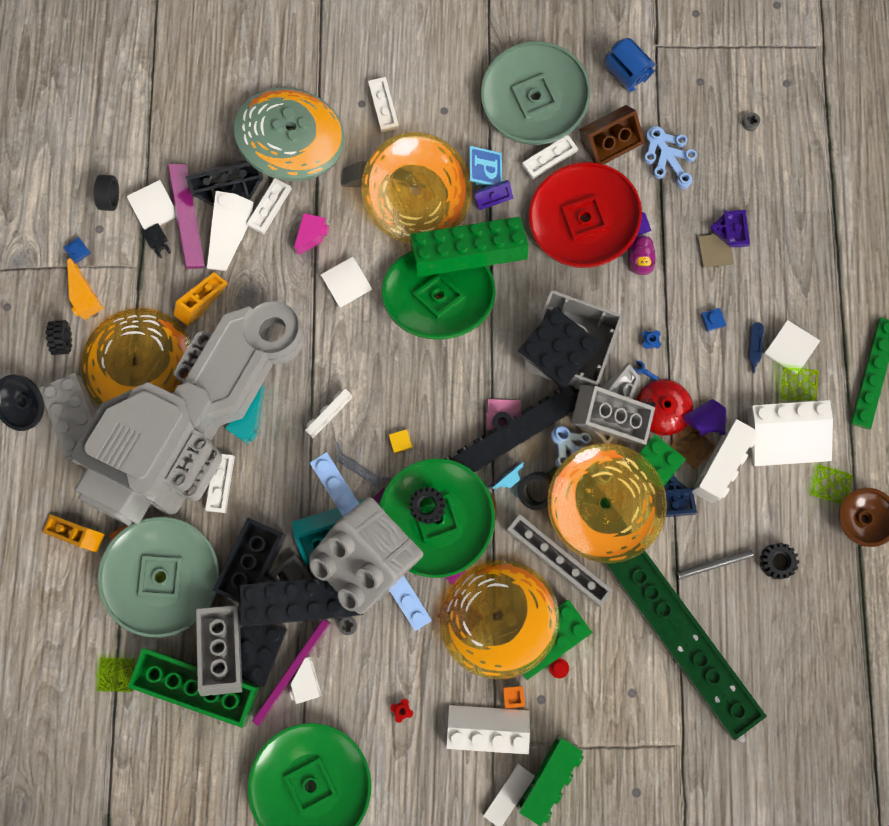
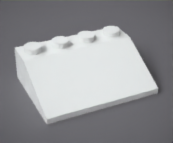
M830 400L753 405L747 409L748 424L757 430L755 435L757 440L751 448L754 466L832 461L833 417Z

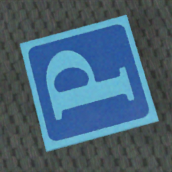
M469 146V181L476 182L475 185L483 187L502 182V153Z
M515 463L487 488L497 489L501 486L502 488L508 487L510 489L520 480L518 471L523 467L524 463Z

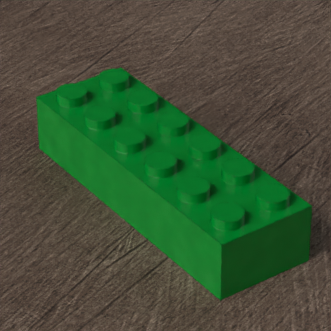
M521 217L410 234V246L417 277L528 260L529 244Z
M142 648L127 687L240 728L247 725L260 689L257 685L242 681V692L200 696L198 692L197 664L151 648Z

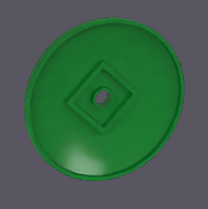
M411 251L401 256L392 264L382 284L383 304L392 321L412 335L433 340L456 338L477 328L490 314L496 295L495 281L487 266L417 277ZM438 294L443 295L444 297L441 299H437L434 296Z
M427 459L406 467L391 480L380 501L379 506L423 552V557L409 570V572L419 576L443 578L465 571L481 558L493 536L495 509L488 488L476 473L455 461ZM431 487L443 494L447 508L444 510L445 515H442L443 520L440 524L421 523L411 516V510L408 508L410 506L409 499H412L411 495L415 494L417 489ZM425 498L421 502V510L424 513L432 512L435 507L434 501L431 498Z
M319 723L298 724L284 729L273 736L256 756L248 780L250 809L258 826H359L369 807L372 791L369 765L359 746L344 732L332 726ZM308 780L316 782L317 788L315 791L310 792L306 789V782Z

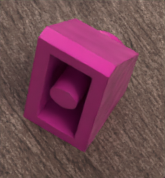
M303 214L294 246L296 254L301 255L323 242L324 236H327L329 231V225H327L325 218Z

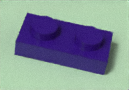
M508 180L473 191L479 211L514 199Z

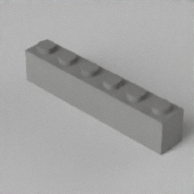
M520 514L506 530L508 534L597 607H601L613 592L610 587Z

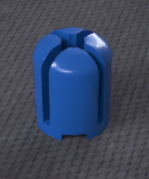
M630 38L617 41L611 47V50L607 52L604 60L605 66L629 92L635 91L634 87L637 84L645 83L654 73L653 67L657 66L637 43Z

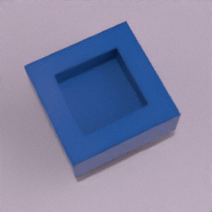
M79 237L63 247L76 264L91 254Z
M720 308L701 314L707 332L726 326Z

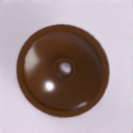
M860 488L849 493L843 499L838 513L839 523L844 534L852 542L864 547H876L889 541V496L874 488ZM862 515L866 517V522L862 521Z

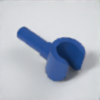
M642 361L636 362L637 365L642 367L640 370L633 367L638 375L643 373L653 380L658 379V376L645 369V364Z

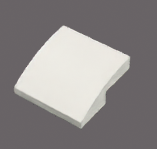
M160 180L127 196L144 230L157 223L162 225L176 218L174 205Z
M354 257L320 274L339 308L372 290Z
M787 320L777 336L772 340L764 355L797 375L820 340Z

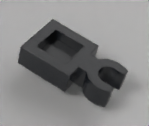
M158 223L142 231L150 248H156L155 252L159 258H163L161 255L163 249H166L169 254L171 253L168 245L164 244L168 239Z

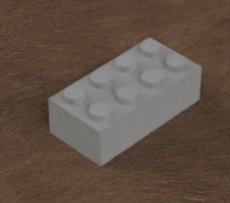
M76 373L39 388L64 456L69 460L72 457L73 449L96 413L83 378Z
M581 385L571 424L631 444L646 445L655 407L597 386Z
M238 605L196 609L198 692L200 696L242 692Z

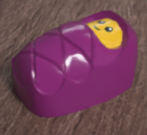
M639 236L636 237L628 249V266L630 271L635 274L648 275L653 272L655 267V249L650 237Z

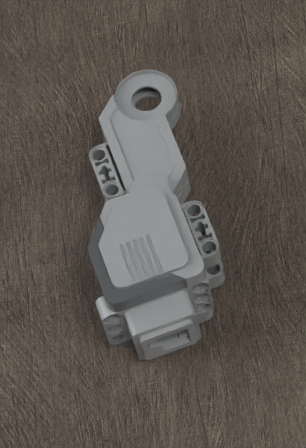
M268 301L257 305L253 309L246 307L224 314L213 334L207 331H200L194 336L175 368L174 375L182 385L177 386L173 394L147 382L102 403L73 449L70 459L85 470L74 489L80 494L78 498L89 506L128 526L132 522L139 525L149 506L166 514L173 515L177 513L185 499L189 501L199 500L222 462L221 453L212 444V439L219 427L244 417L270 372L272 364L288 362L301 351L305 334L296 312L285 303ZM280 324L286 327L281 339L274 342H268L263 339L264 331L269 326ZM209 340L207 344L202 345L204 341ZM185 373H189L187 377L182 378ZM211 453H215L212 459H208ZM192 487H195L194 492L191 493V494H188L189 491L191 490V488H192Z

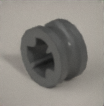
M753 112L746 114L742 121L744 129L747 131L756 130L760 123V117ZM750 119H753V124H749Z
M345 617L339 623V630L344 635H351L357 630V623L353 618ZM347 620H350L349 623H353L350 632H346L347 629H343Z

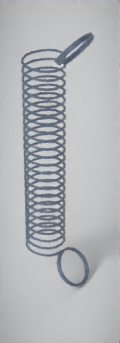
M336 442V443H337L338 450H339V454H340V453H341V452H340L341 450H340V447H339L338 442ZM383 477L382 479H380V481L391 479L392 477Z

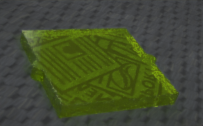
M100 657L99 672L96 674L98 676L97 691L133 692V689L127 687L135 669V658Z

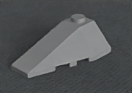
M626 364L601 388L632 398L640 377L630 364ZM578 426L582 432L588 433L590 437L605 446H608L613 440V437Z

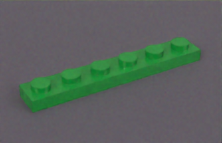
M882 317L878 319L850 422L851 425L867 430L872 428L889 364V320Z

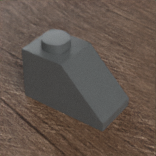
M359 161L343 169V187L369 188V177L374 162L369 165V161ZM367 174V183L365 185V176Z

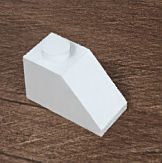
M312 657L304 659L291 683L292 688L289 689L292 701L295 700L296 704L322 696Z

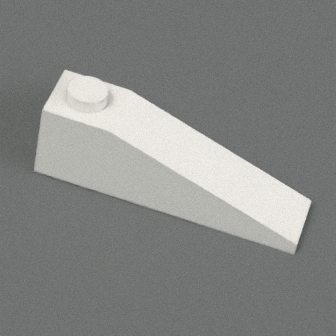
M216 191L207 269L227 270L248 228L247 222L252 216L254 202L237 194Z

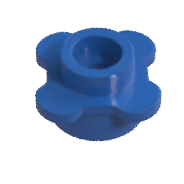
M658 330L654 332L643 331L642 346L645 349L660 348L661 342L659 337L661 333Z

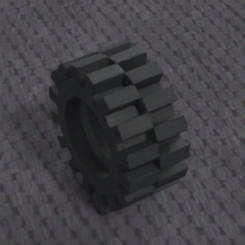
M66 320L49 321L48 325H46L47 330L45 333L47 334L46 340L48 341L47 347H49V352H51V355L70 354L72 350V332H70L69 323Z
M422 487V489H417L416 493L411 495L412 499H409L410 506L408 508L411 510L410 514L415 520L430 524L436 523L437 520L442 519V515H445L444 510L447 508L446 500L438 490L431 487ZM425 498H431L435 503L434 510L430 513H424L421 510L420 505Z
M783 543L767 546L761 552L763 554L759 558L761 559L760 566H763L761 570L766 572V575L772 577V579H785L794 575V571L798 570L797 564H799V560L796 559L798 554L793 552L795 551L794 548H789L790 545ZM775 554H782L785 557L786 565L784 568L778 569L773 565L772 558Z

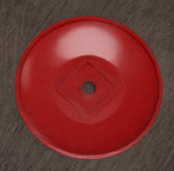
M592 162L571 164L549 175L536 190L529 210L530 228L537 245L553 260L575 268L598 267L620 257L636 239L642 220L641 201L637 190L630 180L610 166ZM583 215L591 217L587 222L581 221L580 218Z

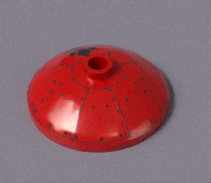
M667 379L655 380L647 384L640 391L636 401L655 407L650 427L651 433L660 436H670L679 433L688 425L684 422L683 416L693 410V402L688 391L679 383ZM664 402H668L670 407L666 408Z

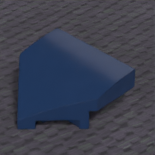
M674 475L654 498L657 518L696 515L697 513L694 494L692 493L693 489L687 488Z

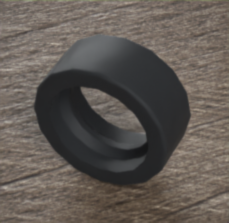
M97 176L94 185V201L98 210H116L119 201V184L115 176Z
M533 472L523 477L517 488L521 503L531 510H541L551 505V495L555 484L554 479L544 472ZM539 480L544 484L547 490V497L544 501L537 502L530 496L528 492L530 481Z

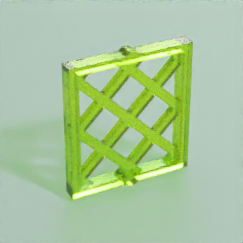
M783 368L781 399L816 401L817 387L819 386V370ZM790 370L798 372L795 375H793L790 372ZM803 371H808L811 373L807 376ZM787 372L791 376L788 381L785 380ZM800 373L805 377L801 382L796 378ZM813 374H815L814 383L809 379ZM793 379L797 383V385L794 388H792L788 384ZM806 380L811 384L807 389L802 385ZM785 386L790 389L786 395L784 394ZM799 386L804 391L800 395L795 392ZM811 388H814L813 396L808 392ZM791 393H793L796 397H788V396H789ZM804 394H807V395L809 396V398H801V397H802Z
M818 465L810 495L841 504L843 500L839 493L845 491V497L849 494L853 474ZM821 470L824 474V477L819 479L818 475L819 471ZM825 470L831 471V473L827 475ZM835 474L838 480L832 483L829 476ZM838 474L845 475V477L840 478ZM846 478H848L847 487L842 482ZM827 479L830 485L824 487L821 481ZM816 483L821 487V490L817 492L815 491ZM840 483L843 489L837 491L834 485ZM832 487L835 493L829 496L826 489ZM823 491L825 496L819 495V493ZM836 495L839 500L833 499L832 497Z

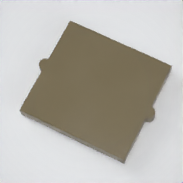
M715 233L698 236L703 268L715 266L719 268L720 266L734 264L731 247Z

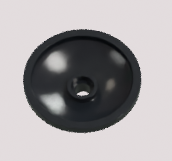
M11 374L0 379V420L6 426L16 431H26L38 425L44 413V401L37 385L26 376L20 374Z

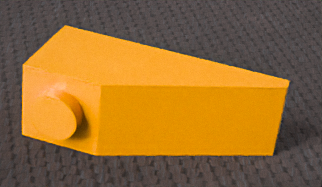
M70 258L67 260L69 300L73 305L71 310L77 317L81 316L86 320L103 310L104 307L77 264Z
M213 272L176 301L174 316L189 326L201 317L227 287L228 282Z
M51 514L42 533L93 552H98L105 535Z

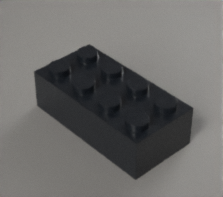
M247 517L212 591L238 602L237 587L239 585L265 583L267 575L287 535Z

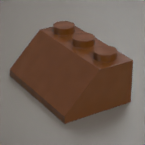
M627 105L579 129L583 145L594 163L606 164L645 143L637 111Z

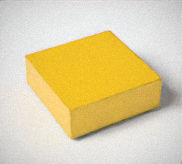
M407 429L389 434L394 454L413 449Z

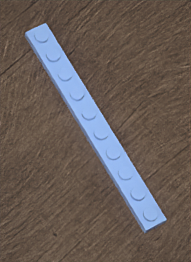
M328 452L310 462L343 516L359 505L358 500ZM404 576L390 592L416 631L431 622L432 619Z

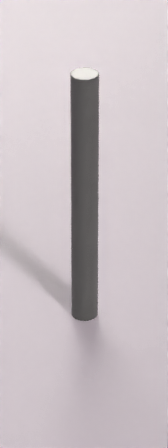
M747 550L678 571L676 575L680 580L752 558L754 555L752 550Z

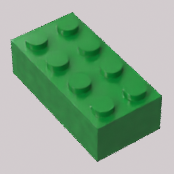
M566 600L555 608V629L545 650L532 662L518 668L526 680H529L593 633L570 600ZM550 617V619H549V628L551 629V627H552V620H551V617Z
M557 735L538 768L534 779L517 805L520 814L539 826H542L543 822L547 823L552 815L550 811L552 806L559 803L563 795L561 790L564 785L568 786L573 778L571 773L574 767L578 768L584 758L582 756L583 751L579 747Z

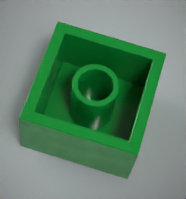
M655 434L633 460L638 469L632 463L629 464V467L646 483H651L658 492L686 458ZM640 471L645 473L647 480L644 478Z

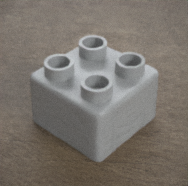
M551 291L545 303L539 324L556 307L601 342L598 349L567 386L580 390L581 385L597 386L601 380L609 353L618 333L622 316L605 308L572 298L569 295ZM525 360L524 368L526 371L549 379Z
M368 497L335 523L310 554L309 560L310 569L314 576L320 580L328 581L338 592L339 602L345 609L356 611L358 614H364L405 576L423 557V552L385 513L377 502Z

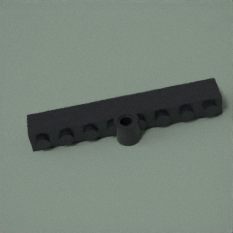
M571 386L564 390L560 387L554 391L556 395L551 398L548 396L538 401L540 405L535 408L529 406L522 411L523 415L518 418L516 416L511 417L506 412H499L492 419L493 429L489 431L491 435L486 438L483 435L473 441V446L469 448L464 446L456 451L458 455L451 458V456H448L444 459L458 462L475 473L574 412L578 397ZM503 419L506 425L500 426L498 420Z

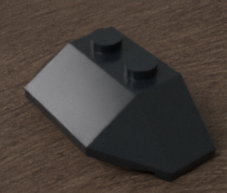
M246 160L207 168L186 176L191 195L214 206L216 191L233 193L245 199H251L264 178L263 173L251 166Z

